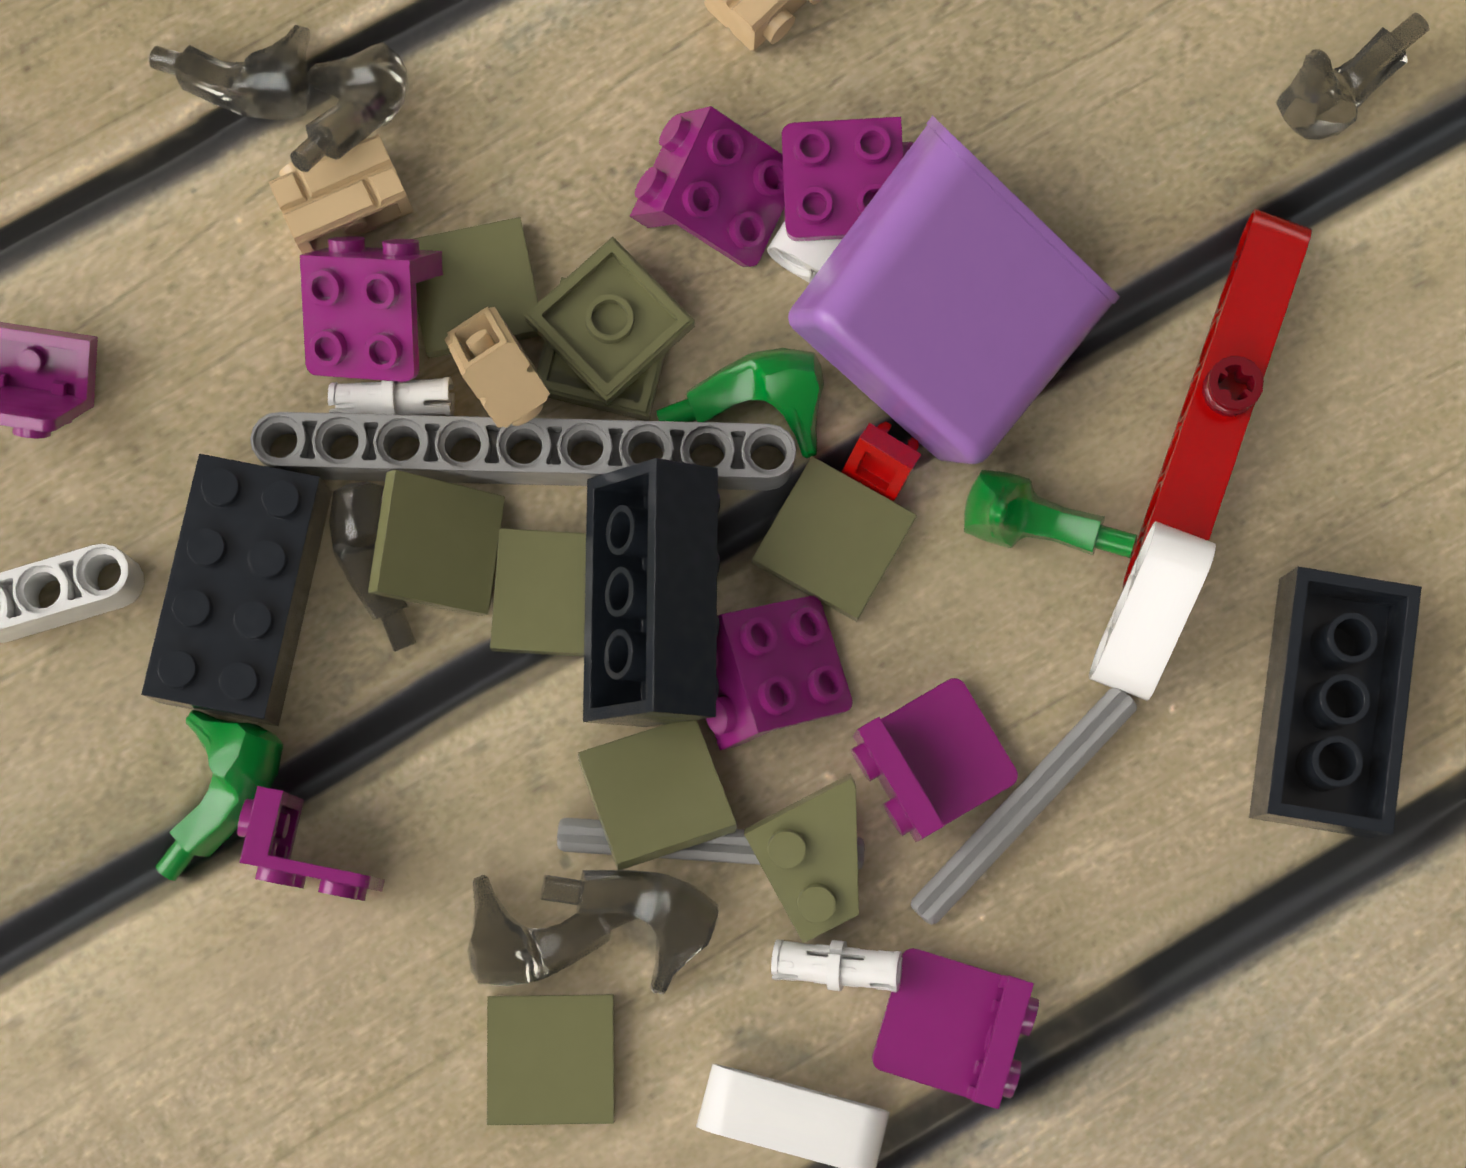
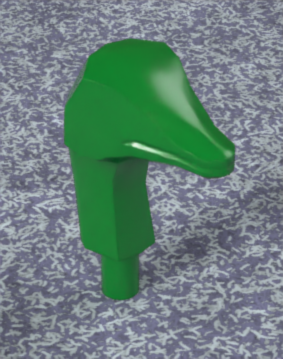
M788 348L754 352L721 368L689 389L686 394L687 399L656 410L659 421L707 422L736 404L749 400L765 401L774 406L784 416L796 437L802 456L808 459L811 456H816L818 449L816 427L819 401L824 386L822 367L814 352Z
M981 470L972 484L966 499L964 532L981 540L1007 548H1013L1020 539L1029 537L1055 541L1090 555H1094L1095 550L1099 549L1131 558L1137 540L1136 534L1103 525L1105 516L1065 508L1039 497L1034 492L1032 481L1029 478L1008 472Z
M191 710L186 717V724L197 735L208 755L212 779L201 803L169 832L175 841L155 866L161 875L169 880L176 881L195 855L209 857L238 829L239 817L245 800L247 798H255L257 786L270 788L278 774L284 744L275 734L256 724L235 723L212 717L198 710Z

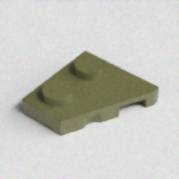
M851 773L744 829V836L803 943L859 915L856 784Z

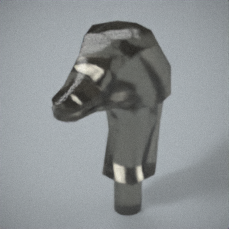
M1415 12L1391 32L1382 27L1352 59L1334 69L1332 68L1329 56L1323 50H1311L1305 56L1303 65L1294 80L1276 101L1284 121L1295 133L1308 140H1320L1340 134L1357 120L1358 108L1364 101L1408 62L1406 49L1430 30L1427 21L1423 16Z
M294 25L286 36L272 46L251 53L244 62L221 61L191 45L182 53L155 46L149 56L150 67L176 75L182 90L247 117L277 121L301 117L305 115L310 101L306 66L310 31L307 27Z
M384 42L371 45L356 54L335 61L315 63L307 73L309 83L315 89L329 93L340 100L334 107L305 125L308 138L290 154L293 165L302 172H309L324 156L335 160L340 159L381 126H387L399 113L404 104L408 86L407 69L401 57Z
M367 481L346 484L333 491L329 518L333 551L349 584L372 619L381 618L392 649L395 652L417 643L404 612V608L409 606L404 600L368 593L384 486Z
M583 870L580 880L544 875L541 900L576 905L578 914L624 913L638 917L651 926L656 939V950L650 988L655 994L664 995L668 991L677 972L697 953L709 945L718 924L719 911L718 904L696 886L667 874L635 870Z
M481 875L473 879L472 885L474 914L472 933L467 950L470 969L479 985L509 987L545 979L573 965L609 942L612 929L641 918L642 913L639 904L633 894L602 907L599 906L596 900L560 924L547 928H528L509 915L494 893L488 876Z

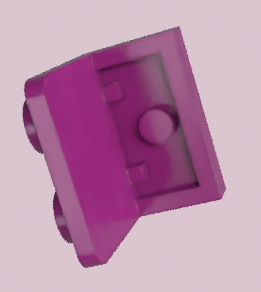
M712 106L675 115L668 121L661 132L659 145L662 148L653 167H650L642 175L636 186L635 197L638 199L629 217L647 228L676 224L742 267L757 265L785 207L783 155Z
M901 117L794 122L787 124L783 128L782 155L786 234L791 240L816 241L844 238L913 145V141L902 142Z
M343 236L329 238L328 248L301 254L300 273L305 365L307 370L315 376L400 382L414 379L419 373L416 283L443 275L442 251L419 250V240L414 239L382 241L383 248L365 247V238Z
M0 322V425L13 427L12 433L19 437L47 438L51 436L52 431L72 423V420L93 408L98 337Z
M806 596L718 615L720 626L717 636L716 676L719 682V693L716 700V717L707 718L706 720L710 729L715 734L720 751L740 746L774 730L839 715L851 709L853 704L852 696L823 605L818 598Z
M957 678L948 679L882 719L880 717L875 718L858 728L853 735L857 746L852 748L851 752L858 766L869 781L878 778L890 799L883 803L889 818L902 836L910 832L915 842L922 840L1011 787L1018 778L1015 766L964 682Z
M257 786L255 798H247L245 800L238 822V836L245 837L239 863L258 866L255 876L256 880L304 889L306 877L321 879L318 889L320 893L365 901L368 889L383 891L385 879L290 860L304 799L284 791Z
M916 948L905 950L901 956L902 975L898 992L890 991L872 1053L873 1065L880 1071L963 1096L973 1102L999 1110L1002 1096L1010 1099L1013 1097L1020 1077L1022 1062L1013 1059L1020 1034L1029 1036L1036 1020L1039 999L1030 997L1034 983L1009 975L996 974Z

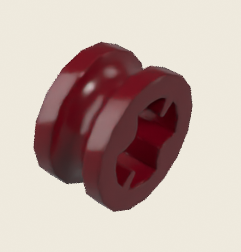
M1230 356L1220 360L1208 372L1203 381L1202 393L1205 402L1211 410L1223 416L1233 417L1243 414L1258 401L1263 392L1264 380L1261 370L1254 362L1245 357ZM1228 373H1234L1236 383H1246L1247 389L1237 397L1238 400H1232L1230 390L1219 388L1218 383H1222L1228 376Z

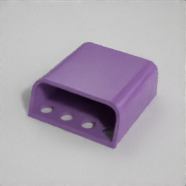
M932 115L926 123L925 129L792 306L788 320L794 331L937 459L945 462L978 464L988 458L1120 296Z

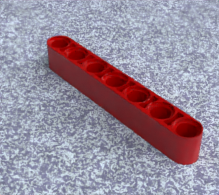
M1257 209L1252 211L1238 243L1123 581V588L1146 536L1155 521L1209 541L1255 403L1241 415L1233 417L1220 415L1211 410L1205 402L1202 393L1203 381L1216 363L1230 356L1245 357L1254 362L1261 370L1264 379L1311 239V228ZM1228 373L1223 382L1218 383L1220 389L1230 390L1232 400H1238L1237 397L1247 389L1246 383H1236L1234 373Z

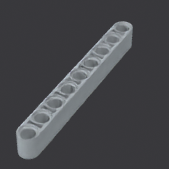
M276 412L267 414L259 419L253 427L250 437L252 450L265 466L319 476L322 480L385 481L386 472L400 470L449 483L587 486V479L635 465L636 463L632 461L630 456L634 448L642 443H653L659 446L664 452L661 459L695 464L691 459V454L697 447L711 444L721 449L725 456L722 462L714 467L718 468V489L772 490L781 487L789 480L793 472L796 456L795 442L788 431L777 425L756 423L533 418L519 426L511 424L506 428H498L491 417ZM285 434L297 436L296 448L291 454L282 458L271 457V446L276 438ZM347 435L358 438V447L353 455L340 460L331 457V447L337 439ZM413 437L420 441L419 449L412 458L404 461L391 458L392 446L399 439ZM471 438L481 443L477 456L468 462H457L450 458L453 446L462 439ZM533 440L542 446L541 454L536 460L531 463L521 464L510 459L511 450L520 441ZM585 441L597 443L602 447L603 452L595 463L584 466L571 460V451L579 443ZM768 445L780 450L785 461L776 469L766 470L755 465L751 455L759 447Z

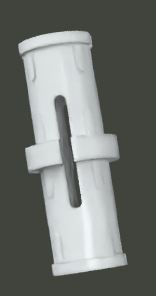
M451 377L409 380L406 382L386 380L381 382L342 384L332 382L328 388V406L335 405V409H330L329 413L453 416L455 411V393H449V390L453 389L454 385Z
M776 939L772 953L771 974H773V980H798L827 984V989L842 991L844 986L898 992L902 975V952L847 947L846 941L832 940L830 945H814Z

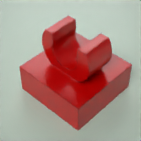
M886 421L877 427L869 423L859 437L841 473L894 502L922 455L917 452L919 442L912 437L906 445L888 434L892 425Z

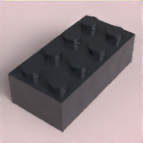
M199 454L141 695L161 704L279 727L332 496V491L321 477Z
M654 458L587 479L583 722L649 727L716 717V700L719 693V682L716 676L717 636L720 626L717 615V576L720 569V558L717 552L718 513L720 510L718 468Z
M1299 566L1279 579L1249 818L1365 838L1393 835L1421 586Z

